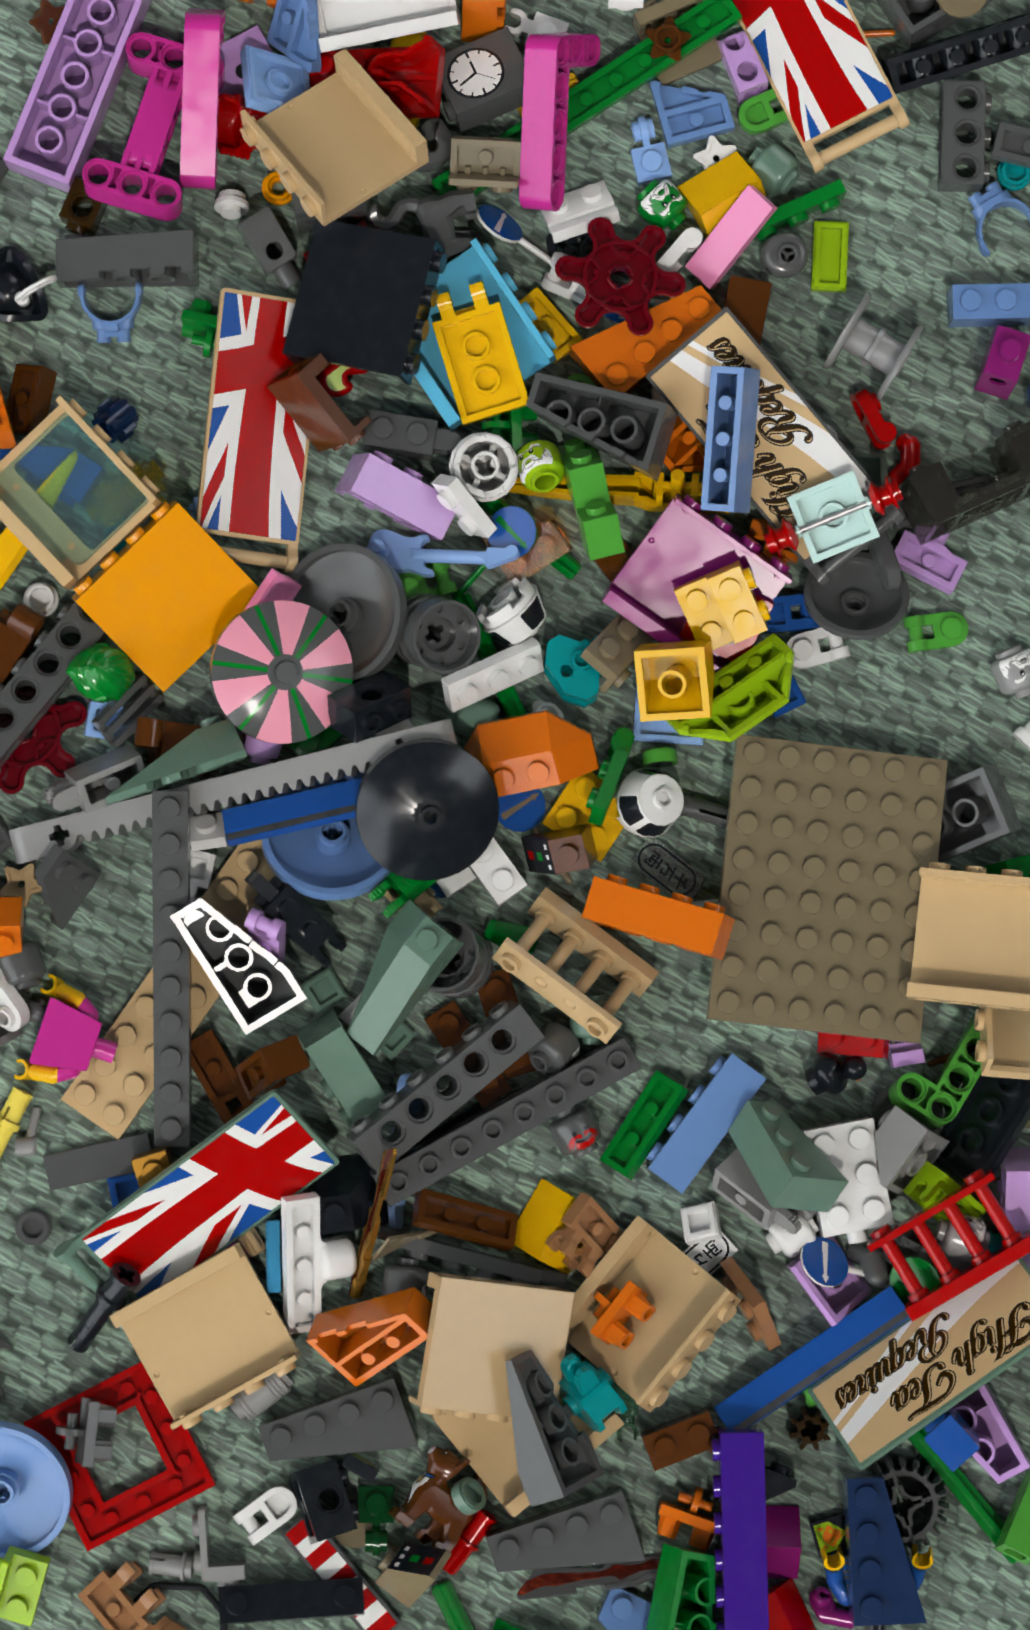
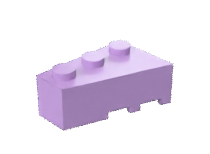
M374 450L373 454H353L334 492L343 496L344 494H349L364 502L363 506L371 510L375 508L393 518V521L421 535H428L431 540L443 539L455 513L445 508L437 499L439 493L434 487L422 482L423 475L408 467H405L403 471L391 465L393 462L391 457Z
M1012 1147L1001 1164V1180H997V1192H1000V1206L1015 1231L1020 1230L1021 1234L1030 1230V1147ZM1028 1253L1022 1259L1030 1268V1253Z

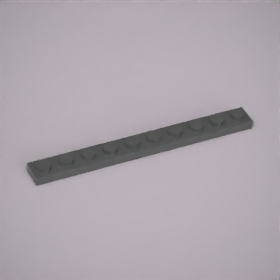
M152 790L154 1146L190 1147L192 1145L191 948L170 917L172 913L190 903V790Z

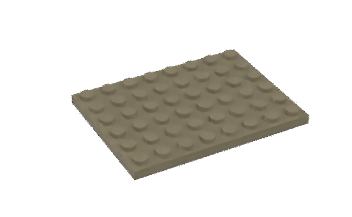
M741 735L735 739L718 905L726 908L724 914L734 918L735 922L723 960L712 958L706 1019L914 1044L920 1043L924 1001L908 999L906 993L907 983L911 979L921 877L919 869L920 867L929 868V862H938L948 760Z

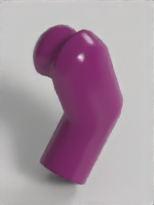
M819 1586L810 1593V1606L821 1623L853 1629L854 1625L850 1621L849 1610L837 1608L828 1588Z

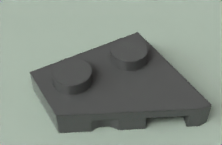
M55 843L34 872L38 885L42 887L41 895L43 901L50 907L53 914L49 917L50 921L63 930L101 875L91 866Z

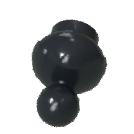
M821 1052L815 1058L813 1066L805 1070V1077L809 1087L816 1095L824 1092L839 1094L846 1089L848 1079L860 1081L865 1076L867 1064L861 1057L851 1056L841 1066L831 1054Z

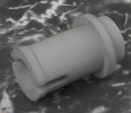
M151 1552L150 1558L152 1560L149 1559L148 1566L149 1575L180 1577V1581H185L186 1578H193L194 1557L189 1556L188 1552H184L183 1555Z

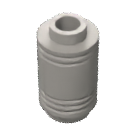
M273 1373L263 1379L266 1385L249 1395L244 1390L232 1396L234 1403L230 1405L231 1409L240 1420L247 1417L250 1421H253L254 1418H257L291 1391L290 1387L295 1384L291 1375L287 1373L278 1378L277 1374Z

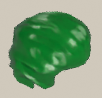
M96 643L82 650L66 669V674L73 680L77 690L84 697L92 699L94 702L108 703L113 700L120 701L122 696L126 694V691L130 690L136 678L134 665L131 663L130 658L123 650L112 648L108 643Z

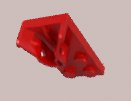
M424 35L423 40L408 47L347 50L407 119L439 117L446 50L432 36ZM341 50L321 53V71L310 73V88L336 73L334 55Z

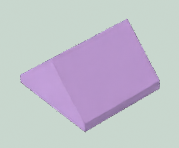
M833 1236L826 1237L827 1239L834 1241L840 1247V1245ZM800 1255L786 1265L826 1322L832 1327L837 1325L872 1292V1289L862 1276L847 1273L845 1280L833 1288L822 1287L814 1283L802 1268ZM847 1257L848 1266L855 1267Z

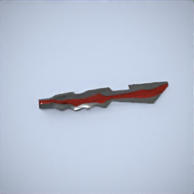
M652 1554L645 1557L644 1561L606 1563L602 1569L572 1567L536 1569L517 1592V1598L519 1600L575 1595L577 1594L576 1587L601 1585L606 1591L638 1586L647 1581L656 1580L661 1556Z

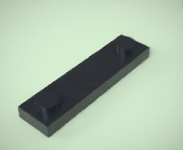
M362 1577L218 1587L220 1625L365 1615Z

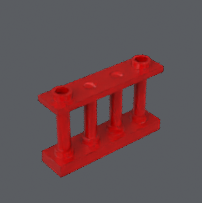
M982 1168L972 1172L963 1178L965 1185L896 1226L891 1228L887 1223L870 1234L872 1240L867 1243L870 1253L882 1247L910 1293L908 1295L910 1302L905 1304V1310L912 1322L1030 1253V1231L1023 1235L1020 1230L1015 1231L987 1185L996 1179L992 1169L985 1173ZM974 1191L1003 1237L1001 1241L1003 1247L993 1253L989 1249L984 1250L956 1202ZM942 1210L946 1213L972 1256L970 1259L972 1265L962 1271H959L957 1267H952L925 1220ZM910 1229L914 1230L941 1275L939 1277L941 1283L928 1290L927 1286L922 1287L894 1241L895 1238Z

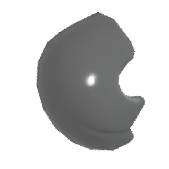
M439 117L430 118L419 126L422 136L427 140L429 162L415 170L417 172H433L441 168L450 159L452 133Z

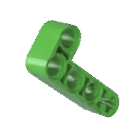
M975 1014L971 1017L933 1083L915 1072H908L894 1080L888 1090L889 1099L894 1106L896 1105L907 1111L930 1128H940L957 1116L981 1075V1062H976L975 1058H972L966 1049L967 1043L976 1045L977 1040H980V1031L974 1029ZM950 1072H955L961 1076L963 1083L961 1089L951 1085L949 1081ZM902 1083H908L913 1086L915 1090L914 1099H908L902 1094ZM933 1102L943 1105L945 1109L944 1118L940 1119L933 1114L931 1109Z

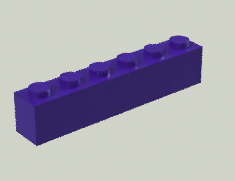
M718 1429V1439H712V1460L719 1461V1475H713V1497H720V1512H714V1534H721V1548L714 1550L715 1571H722V1585L715 1586L716 1608L723 1607V1622H716V1630H769L764 1432L762 1429Z

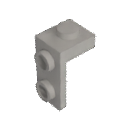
M200 1505L198 1515H192L193 1537L199 1536L200 1551H194L195 1573H201L202 1582L218 1581V1587L239 1585V1580H244L247 1576V1561L211 1562L208 1506Z

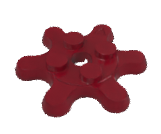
M603 217L595 218L588 224L587 229L588 236L593 243L591 253L582 258L570 255L560 257L555 264V273L561 280L578 283L585 289V299L577 306L574 316L580 326L584 328L594 327L605 314L615 313L625 318L627 327L635 336H645L650 333L654 323L648 311L649 301L656 296L670 298L680 296L685 290L686 281L680 273L663 271L655 262V254L664 246L666 241L665 232L660 227L655 225L646 226L637 238L626 241L616 235L613 224L608 219ZM616 271H622L629 276L630 281L625 285H621V287H617L612 282L610 275Z
M39 667V670L41 672L46 673L42 668ZM25 686L18 690L16 696L20 700L28 701L35 696L36 690ZM70 701L63 705H52L33 728L32 737L23 740L1 767L0 789L4 793H19L25 784L26 773L34 766H44L54 776L66 778L64 771L76 766L72 755L62 748L60 744L61 736L67 729L79 727L86 721L87 710L85 706L80 702ZM7 713L0 714V728L9 727L14 718Z

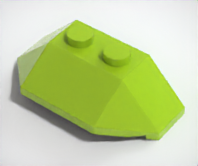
M775 633L771 634L715 673L711 718L665 721L679 735L726 742L734 741L789 703L795 657L793 650Z

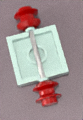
M852 470L787 497L797 524L794 525V529L791 522L782 518L781 527L777 529L772 528L769 524L767 525L769 532L763 534L770 553L778 552L781 558L784 548L790 547L796 552L799 545L798 535L799 538L803 537L814 564L880 537L870 513V509H873L871 505L874 506L876 512L883 516L885 515V508L889 505H894L899 510L897 502L904 500L897 481L889 482L887 476H885V482L882 486L877 487L870 482L868 488L870 498H868V496L863 495L855 473Z

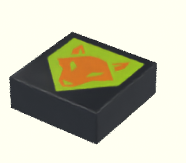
M356 1453L346 1454L342 1461V1467L368 1482L374 1481L380 1469L379 1466Z
M843 1512L809 1522L819 1558H822L820 1553L822 1548H825L827 1555L836 1554L838 1551L837 1545H841L842 1551H846L845 1516Z

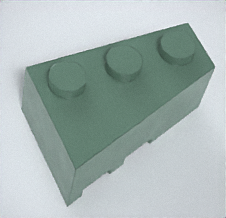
M334 1008L298 1030L305 1048L304 1053L310 1064V1070L313 1071L318 1068L324 1079L319 1083L330 1100L336 1097L342 1105L338 1112L348 1128L359 1117L365 1114L369 1116L379 1108L378 1103L387 1093L356 1047L352 1037L347 1034Z
M748 1100L728 1130L771 1207L828 1212L849 1182L777 1103Z

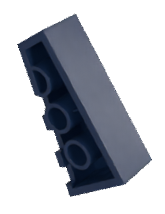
M879 1472L843 1474L850 1621L854 1626L927 1623L884 1478Z

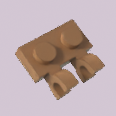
M581 1192L561 1219L566 1227L553 1232L545 1241V1244L554 1252L558 1250L562 1252L565 1256L562 1262L568 1269L572 1271L577 1269L584 1277L588 1278L597 1260L601 1261L624 1232L592 1196ZM581 1242L583 1244L582 1248L577 1249V1245Z
M126 1561L113 1576L108 1570H103L77 1595L106 1630H148L153 1624L147 1618V1615L167 1599L159 1588L154 1590L149 1588L136 1603L126 1593L124 1588L145 1572L136 1561L132 1563Z

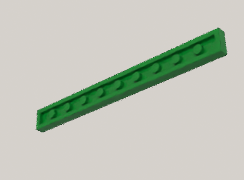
M704 0L674 20L676 27L680 31L691 34V38L681 46V60L742 21V15L732 0ZM648 37L569 89L567 136L678 62L667 55L652 59L650 54L654 43ZM666 38L664 42L666 44H669L671 42V39ZM522 121L498 136V138L521 139ZM450 169L431 181L439 195L457 190L455 185H448ZM477 187V190L474 191V196L476 197L489 187Z

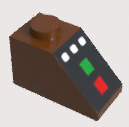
M590 824L522 836L521 838L529 872L556 875L588 869L598 858Z

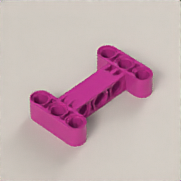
M138 32L132 34L126 41L127 64L133 73L149 78L122 160L120 163H116L103 158H94L86 162L82 170L84 189L86 194L95 201L162 221H171L179 217L182 212V191L176 181L160 176L159 173L182 108L183 65L178 68H171L167 64L173 60L183 62L184 44L149 33ZM140 50L150 53L144 58L134 56V53ZM222 59L220 60L219 92L223 89L225 83V72ZM97 175H103L108 178L101 184H95L90 181ZM131 185H137L141 188L136 194H128L124 191L125 188ZM165 195L175 198L171 204H162L158 201L160 197Z

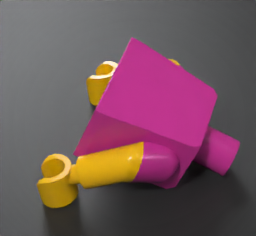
M48 974L47 977L53 979L54 985L50 990L41 987L40 991L50 996L30 1059L16 1060L17 1063H23L25 1066L23 1075L14 1074V1078L17 1080H34L55 1084L75 1079L80 1075L81 1071H87L91 1057L112 1063L118 1046L116 1042L98 1037L102 1022L98 1020V1010L86 995L66 984L61 978Z

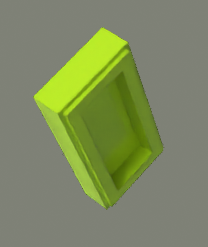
M814 221L811 269L812 292L846 293L849 222Z

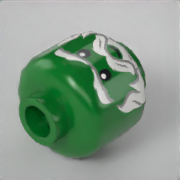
M655 179L636 197L639 201L636 208L637 213L649 225L658 226L662 230L669 227L671 231H674L687 218L683 211L686 209L688 201L670 180L659 182Z

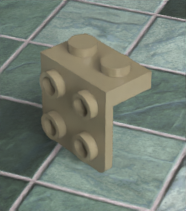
M651 0L644 3L643 8H637L638 12L634 13L633 27L639 41L642 42L648 38L646 34L647 29L658 28L665 23L668 17H672L673 20L677 19L703 0H663L658 3L656 0ZM716 38L657 76V80L661 82V85H668L719 63L722 59V54Z

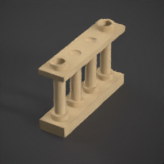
M545 887L527 912L535 920L517 943L507 937L492 959L500 964L505 971L512 973L584 1027L590 1035L607 1044L622 1025V1022L614 1017L616 1012L631 992L640 998L659 974V971L594 922L582 918V913ZM547 928L563 941L544 965L528 951ZM575 949L589 959L591 963L576 984L572 986L556 973ZM605 971L620 984L605 1005L600 1007L585 994L601 972Z

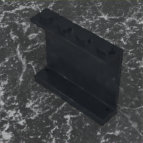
M317 219L282 353L293 363L321 353L330 364L398 376L405 384L411 385L413 375H416L420 368L421 358L419 351L421 343L427 339L429 334L428 316L430 308L436 305L438 299V288L436 285L439 274H442L446 268V250L436 239L335 221L323 226Z

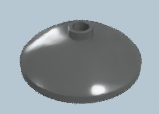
M859 552L830 577L831 581L824 587L809 572L805 580L803 598L809 615L824 630L846 639L868 640L886 635L903 621L908 610L910 593L907 582L902 574L900 588L885 591L880 583L870 553ZM831 557L821 560L817 564L821 567Z

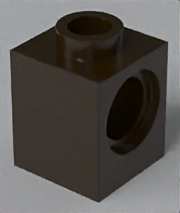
M75 177L59 217L62 223L66 224L65 229L70 233L82 235L88 233L95 236L108 204L91 199L85 192L83 180ZM87 203L93 206L88 216L79 217L75 215L76 208L79 205Z

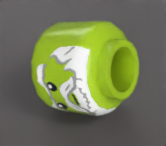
M535 440L525 444L517 452L518 474L521 483L527 489L542 493L549 492L562 481L565 475L564 464L560 451L554 443L548 440Z

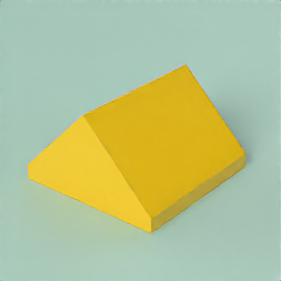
M737 151L677 186L687 199V207L705 238L710 235L748 185H754L766 197L761 179Z
M541 1178L517 1220L515 1246L537 1260L569 1275L571 1270L562 1262L565 1256L560 1250L557 1252L552 1251L545 1244V1241L553 1232L566 1227L561 1219L577 1198ZM581 1242L577 1245V1249L582 1248L583 1244Z

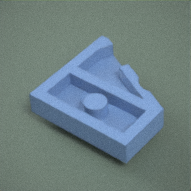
M651 81L649 83L667 149L706 139L710 135L717 136L734 131L735 125L726 94L712 91L700 92L696 88L682 86V88L661 85L660 81Z

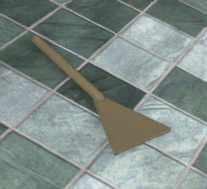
M424 1230L389 1236L371 1260L374 1262L415 1239L421 1240L438 1232Z

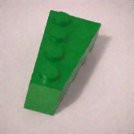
M663 1543L646 1630H716V1623L712 1620V1605L715 1604V1556L695 1548Z

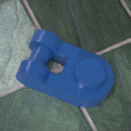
M803 594L775 597L773 600L774 606L770 612L771 619L766 621L768 630L764 632L778 634L818 629L820 626L809 615L804 604ZM790 607H800L801 619L792 620Z

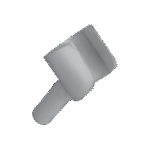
M33 1107L27 1129V1137L15 1138V1153L19 1157L32 1156L36 1153V1130L41 1108Z

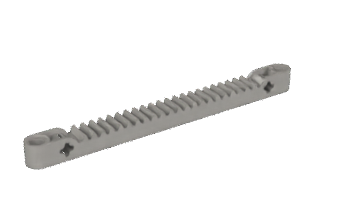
M446 719L168 790H190V817H193L194 812L198 815L206 814L207 809L210 811L221 810V804L224 808L234 807L235 801L237 804L248 803V797L251 801L261 800L262 794L264 797L275 796V790L278 794L288 793L289 786L292 790H301L303 783L306 787L316 786V779L319 783H329L330 776L333 780L343 779L344 772L347 776H356L357 768L361 773H366L378 757L394 746L401 744L400 740L407 742L415 739L433 738L450 741L457 744L452 720ZM152 794L103 806L89 813L81 811L8 830L16 864L20 865L44 859L54 843L70 853L82 845L84 838L87 842L99 841V838H111L113 833L114 835L126 834V830L128 832L139 831L140 826L141 828H151ZM62 830L69 831V837H66L64 840H58V833H61Z

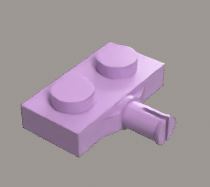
M939 523L932 539L921 538L905 530L894 550L900 569L951 595L968 561L952 554L944 546L953 530L952 527L948 525L941 536L946 523Z

